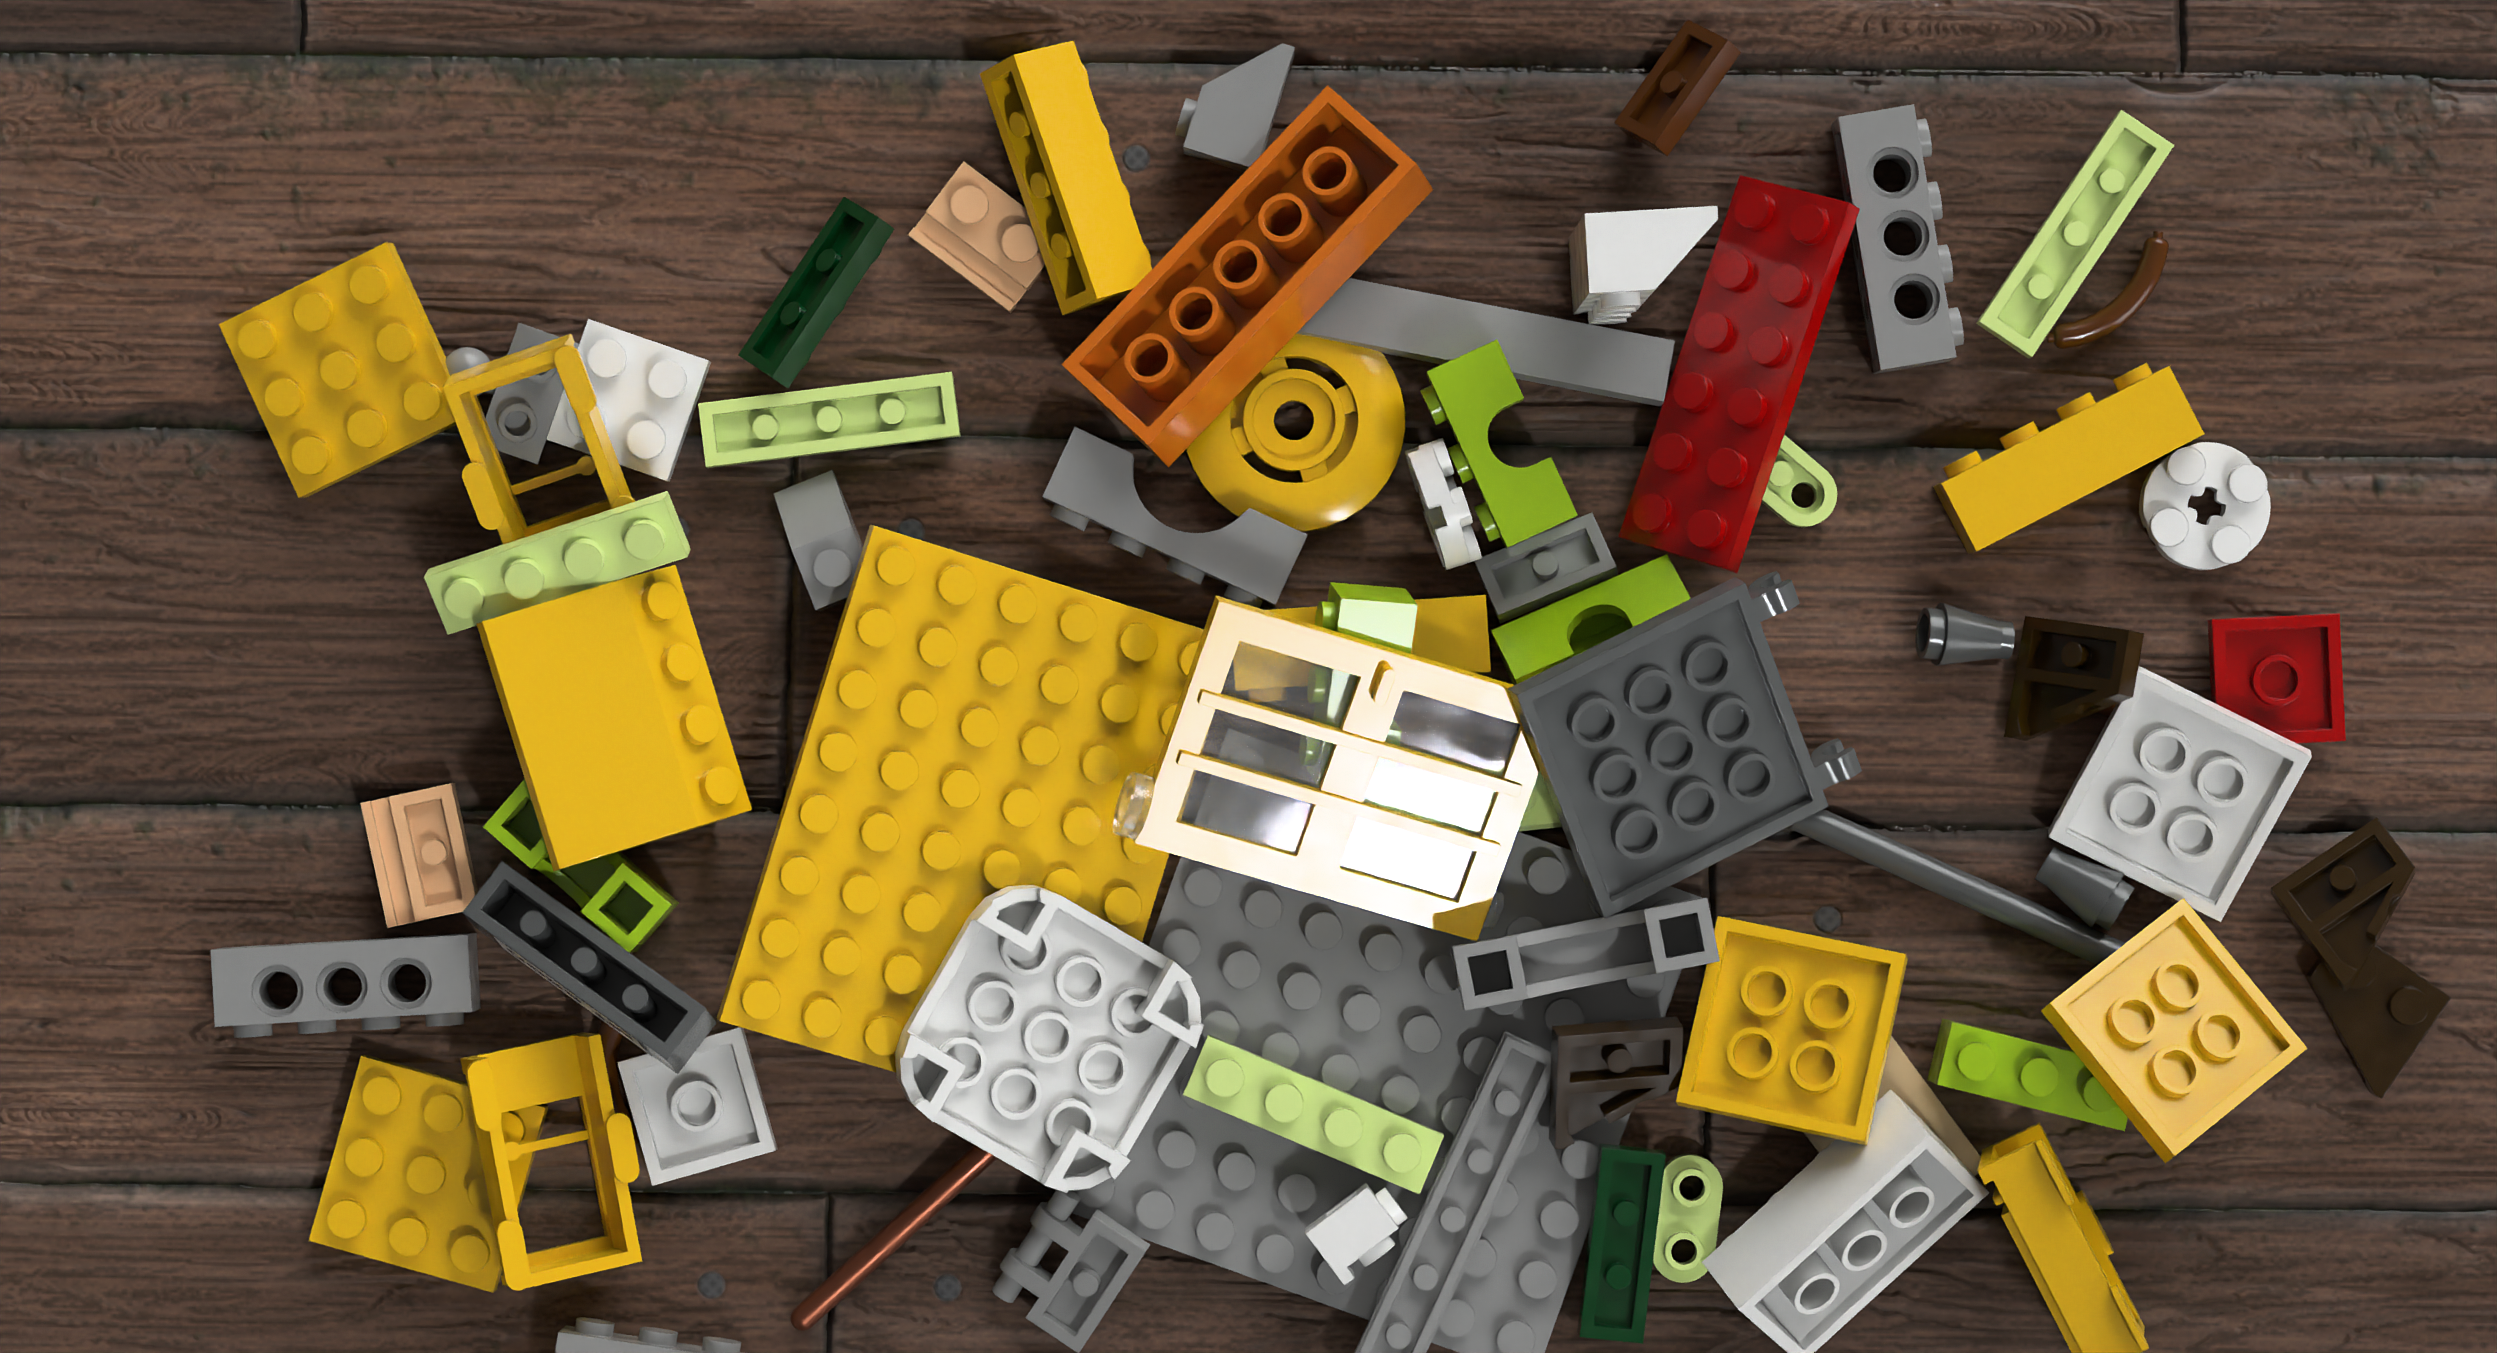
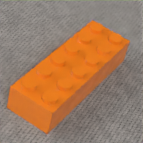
M1327 85L1061 365L1083 389L1169 468L1433 191V188L1416 162Z

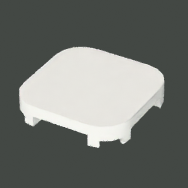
M1035 885L1007 886L985 897L968 916L905 1024L895 1051L896 1077L907 1100L932 1122H936L1036 1179L1044 1186L1065 1193L1068 1190L1090 1189L1111 1177L1115 1180L1131 1160L1127 1158V1155L1190 1046L1197 1047L1204 1024L1201 1023L1200 997L1192 983V977L1175 961L1056 892Z

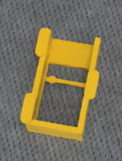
M572 334L451 374L442 386L471 461L462 471L464 485L479 523L485 529H497L503 544L635 502L597 407V398L579 351L574 347L575 341ZM557 368L591 456H582L576 464L511 485L477 394ZM597 469L608 499L527 526L515 495L579 473L591 475Z
M581 1032L460 1058L463 1074L466 1075L503 1273L501 1275L502 1285L512 1290L520 1291L533 1286L642 1262L628 1183L636 1180L639 1175L638 1157L630 1119L625 1114L615 1113L600 1034ZM579 1096L585 1130L522 1144L512 1141L504 1142L501 1113ZM587 1140L605 1235L527 1253L523 1230L519 1223L508 1161L517 1160L520 1154Z
M2036 1123L1983 1149L1977 1171L1984 1185L1994 1181L1993 1201L1996 1206L2004 1203L2001 1216L2071 1353H2141L2148 1350L2149 1346L2144 1337L2145 1326L2108 1256L2114 1253L2111 1243L2083 1190L2075 1192L2041 1123Z

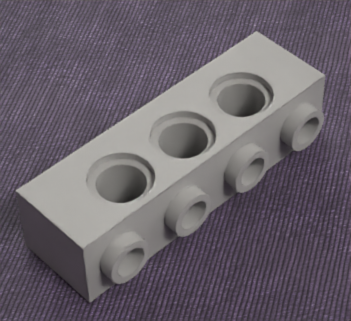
M1914 104L1837 117L1831 126L1844 201L1860 209L1850 239L1873 374L1949 362L1957 357L1955 346L1964 344V333L1958 307L1948 308L1944 283L1953 282V267L1948 245H1938L1934 220L1942 219L1943 211L1937 182L1927 183L1923 158L1932 156V143L1927 120L1925 118L1916 119ZM1891 160L1902 167L1905 173V184L1901 191L1886 192L1877 186L1873 177V169L1876 162ZM1899 222L1906 224L1912 229L1915 234L1916 245L1910 255H1896L1887 248L1884 242V231L1888 224ZM1912 285L1923 292L1926 298V310L1921 318H1906L1898 312L1894 297L1900 286Z
M477 933L223 947L211 950L215 1027L233 1026L234 1038L273 1035V1023L297 1022L298 1034L336 1032V1020L361 1018L362 1030L401 1028L400 1016L425 1015L427 1027L464 1024V1012H473L481 1009ZM405 964L418 967L425 976L426 988L422 996L417 1000H409L403 997L396 988L395 979L397 972ZM341 968L353 970L359 976L362 983L361 994L352 1004L340 1001L332 990L333 977ZM279 971L289 974L295 980L298 988L296 1000L288 1008L275 1004L268 992L271 978Z

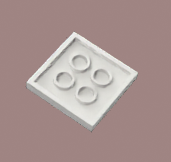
M2138 666L2133 697L2115 705L2048 830V837L2177 901L2184 898L2193 909L2221 922L2312 758L2311 751Z

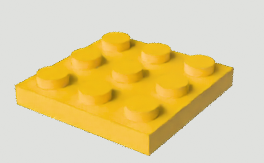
M385 242L219 324L298 498L309 497L456 425L442 386L450 377L446 366V356L393 243Z
M2184 898L2041 1010L2164 1163L2175 1157L2307 1049L2305 1044Z
M1718 916L1714 934L1720 961L1706 965L1676 1103L1682 1107L1867 1145L1908 961L1907 955Z
M362 1055L309 1241L481 1290L495 1292L502 1268L467 1083L369 1055ZM540 1104L501 1113L504 1142L512 1141L522 1144L539 1140L549 1106ZM536 1151L520 1154L517 1160L508 1161L518 1213Z

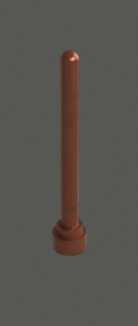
M976 1145L971 1147L794 1308L790 1315L792 1326L800 1331L812 1328L989 1167L997 1157Z

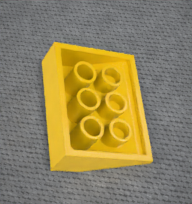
M676 565L620 579L477 623L553 871L713 824L752 810Z

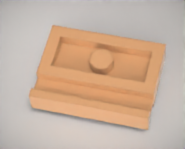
M964 161L926 210V213L915 228L913 227L908 234L912 240L1010 314L1026 291L1030 289L1046 268L1026 208Z
M455 783L360 803L387 928L463 912L478 893Z

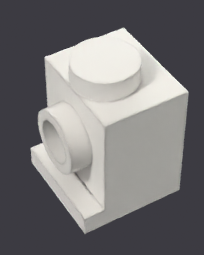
M1365 1182L1307 1226L1305 1233L1345 1286L1355 1278L1350 1265L1359 1259L1363 1266L1366 1267L1389 1251L1395 1245L1389 1235L1399 1229L1398 1225L1408 1217L1385 1187L1375 1194Z

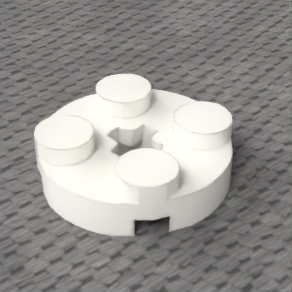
M1443 438L1405 451L1416 492H1419L1424 508L1423 514L1445 570L1482 559L1480 548L1471 526L1473 523L1472 516L1461 486H1456L1452 476L1454 470Z
M2199 442L2174 450L2166 458H2163L2148 473L2139 499V515L2143 527L2147 529L2149 538L2156 545L2155 548L2170 562L2193 570H2212L2239 562L2245 558L2262 539L2269 522L2271 509L2267 479L2264 472L2239 450L2214 442ZM2205 488L2215 492L2214 501L2221 504V513L2219 516H2210L2206 524H2201L2196 521L2197 511L2188 507V501L2191 496H2202Z

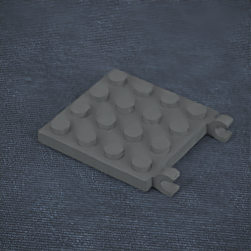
M1777 571L1756 579L1748 589L1745 582L1734 577L1508 688L1595 911L1604 919L1829 807L1823 789L1838 782L1848 780L1862 771L1854 748L1844 749L1841 740L1838 738L1820 745L1812 752L1811 757L1809 755L1760 622L1789 611L1800 604L1792 580L1782 581Z

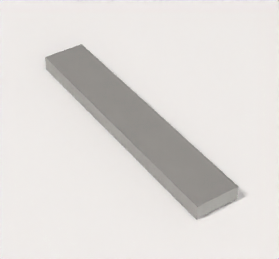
M1349 278L1296 333L1437 364H1444L1497 339L1515 379L1662 407L1665 399L1675 343L1674 340Z
M1504 1030L1354 1353L1427 1352L1550 1089V1051Z

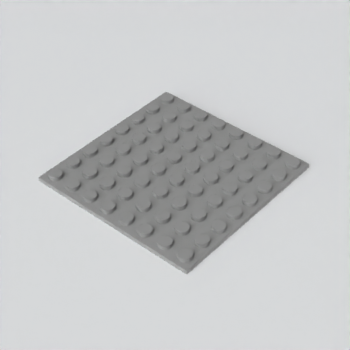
M1227 727L1216 759L1319 788L1307 771L1306 765L1300 764L1298 752ZM1210 774L1193 825L1295 854L1313 804ZM1356 820L1340 867L1457 900L1474 851L1439 840L1361 849L1358 821ZM1517 832L1478 941L1602 917L1595 911L1572 851ZM1181 856L1149 947L1175 961L1192 977V983L1200 997L1201 1023L1204 1024L1197 1047L1190 1046L1128 1153L1127 1158L1131 1160L1115 1180L1111 1177L1090 1189L1073 1190L1080 1197V1201L1072 1213L1090 1219L1098 1209L1142 1239L1369 1320L1504 1030L1551 1052L1552 1026L1663 1018L1667 1013L1682 969L1605 982L1464 1011L1451 946L1477 941ZM1669 886L1613 915L1702 897ZM1207 1035L1216 1037L1444 1133V1138L1421 1193L1412 1192L1183 1095ZM1549 1089L1431 1343L1459 1353H1545L1590 1227L1599 1145L1620 1144L1630 1113L1611 1124L1608 1123L1606 1118H1603L1572 1135L1574 1144L1565 1149H1555L1549 1140ZM1365 1182L1375 1194L1385 1187L1408 1218L1398 1225L1399 1229L1389 1235L1395 1243L1389 1251L1366 1267L1363 1266L1359 1259L1350 1265L1355 1278L1344 1286L1308 1238L1305 1228Z

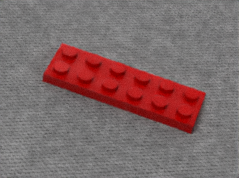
M1742 175L1739 176L1618 536L1619 538L1728 572L1738 573L1860 210L1858 207L1846 201Z

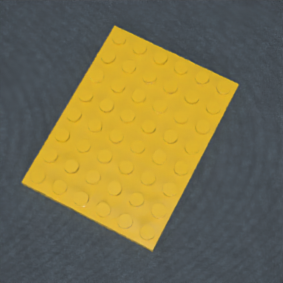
M870 525L717 1019L724 1023L896 1072L895 1051L905 1024L968 916L985 897L1007 886L1035 885L1058 893L1142 942L1170 853L1136 844L1133 839L1137 838L1154 789V779L1152 776L1204 629ZM1194 769V771H1193L1191 780H1190V782H1189V785H1188V788H1187V791H1186L1184 800H1183V802H1182V805H1181V808H1180V811H1179V814H1178V817H1177L1176 820H1179V821H1180V818H1181V815H1182V812H1183V809H1184V805H1185V802H1186V799H1187V796H1188V792H1189V789H1190V786H1191V783H1192V780H1193V776H1194V773H1195V769Z

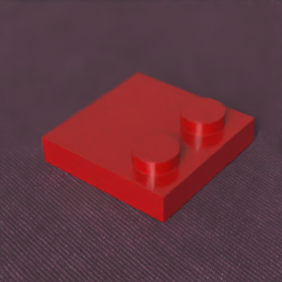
M2340 613L2207 620L2211 702L2295 743L2346 741Z

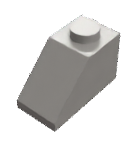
M1282 43L1202 85L1198 101L1186 98L1175 135L1186 138L1183 146L1184 154L1245 172L1265 151L1294 58L1295 47Z
M831 470L773 493L792 553L814 608L820 612L846 602L863 549L862 541L835 473Z

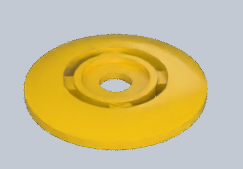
M1295 334L1186 449L1194 472L1204 488L1220 505L1233 515L1240 517L1246 510L1251 508L1301 532L1327 528L1348 519L1362 510L1377 496L1394 471L1402 450L1405 433V407L1401 388L1392 367L1382 352L1338 341ZM1287 358L1310 360L1332 370L1341 378L1345 385L1335 390L1326 379L1314 372L1303 369H1288L1286 360ZM1300 402L1306 405L1312 412L1314 424L1310 433L1304 438L1289 440L1281 436L1276 430L1274 417L1277 410L1285 403ZM1254 451L1259 459L1273 468L1287 472L1299 471L1302 482L1290 483L1271 479L1249 465L1244 456Z

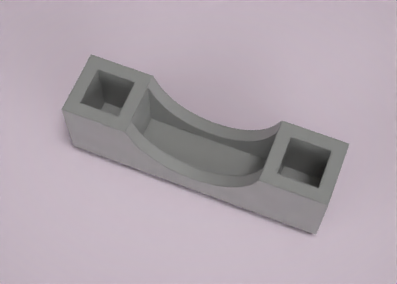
M1074 427L1042 496L1044 500L1054 504L1050 516L1082 531H1085L1088 522L1091 521L1112 531L1108 543L1126 552L1143 558L1146 549L1149 548L1169 557L1170 560L1166 570L1200 585L1204 576L1207 575L1228 585L1223 596L1230 600L1260 608L1262 602L1275 607L1306 541L1307 534L1251 508L1246 510L1234 522L1211 532L1188 533L1170 528L1149 513L1136 492L1133 453Z
M1698 898L1611 915L1605 919L1600 917L1451 946L1464 1011L1720 961L1708 898Z

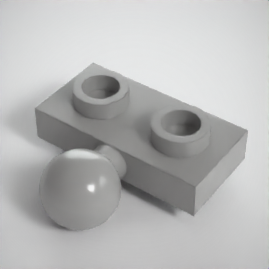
M518 323L508 355L560 337ZM575 342V343H574V347H575L577 350H578V347H579V343H576V342ZM462 347L454 350L446 357V366L451 376V374L478 366L490 360L482 351L476 348ZM557 368L486 391V393L493 395L486 415V421L498 451L538 464L564 390Z
M1592 512L1542 532L1512 547L1503 548L1474 561L1476 570L1500 624L1618 575L1616 564Z

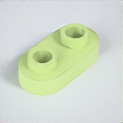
M1784 435L1762 503L1783 521L1792 526H1814L1824 521L1834 510L1837 502V487L1827 470ZM1797 484H1806L1812 488L1814 500L1809 507L1802 508L1793 502L1791 493Z
M1687 1153L1675 1156L1664 1167L1653 1264L1664 1277L1679 1283L1692 1282L1705 1275L1708 1270L1702 1261L1716 1250L1723 1182L1714 1164L1697 1154ZM1687 1176H1697L1703 1183L1701 1194L1694 1199L1684 1198L1679 1190L1681 1181ZM1678 1240H1690L1695 1246V1253L1687 1262H1678L1672 1257V1247Z

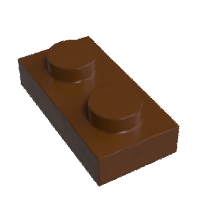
M1687 19L1614 124L1631 138L1668 156L1741 52L1728 39Z

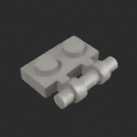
M1056 1190L1048 1203L1041 1202L1030 1217V1222L1033 1226L1019 1248H1011L1000 1263V1268L1003 1272L992 1287V1291L996 1296L1008 1303L1014 1302L1023 1287L1039 1297L1026 1316V1319L1079 1353L1150 1244L1098 1209L1092 1215L1085 1228L1082 1229L1073 1223L1069 1217L1080 1201V1197L1073 1190H1068L1067 1193ZM1053 1241L1069 1251L1054 1275L1043 1269L1039 1263Z

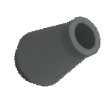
M1939 603L1936 608H1923L1920 612L1915 637L1917 655L1922 659H1931L1934 666L1995 658L2009 659L2012 655L2015 629L2011 621L1996 620L1945 603Z
M2056 847L2052 849L2035 877L2036 881L2045 885L2090 928L2097 924L2107 931L2111 929L2135 887L2122 880L2123 873L2066 854Z

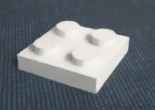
M588 319L578 351L595 392L596 404L619 464L670 482L711 362ZM564 389L547 440L591 455L576 414L570 405Z
M738 1027L707 1036L679 1074L649 1054L617 1062L652 1186L778 1149L744 1028Z

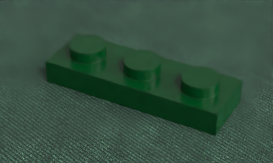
M843 197L738 356L789 388L800 370L808 363L812 352L834 319L844 309L848 298L866 271L879 257L883 246L895 229L878 216Z
M1610 1144L1599 1145L1577 1328L1579 1337L1643 1344L1666 1158L1663 1150Z

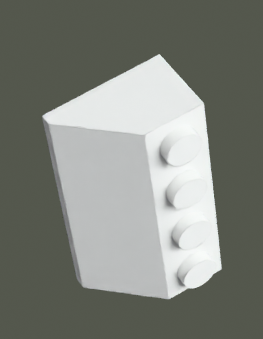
M1717 206L1584 214L1569 237L1573 315L1588 314L1589 325L1627 322V318L1631 317V313L1636 312L1718 220Z
M1890 1089L1876 1102L1867 1145L1836 1139L1827 1148L1823 1149L1787 1185L1775 1193L1740 1228L1728 1236L1702 1263L1738 1310L1787 1353H1814L1985 1198L1989 1192L1929 1126Z

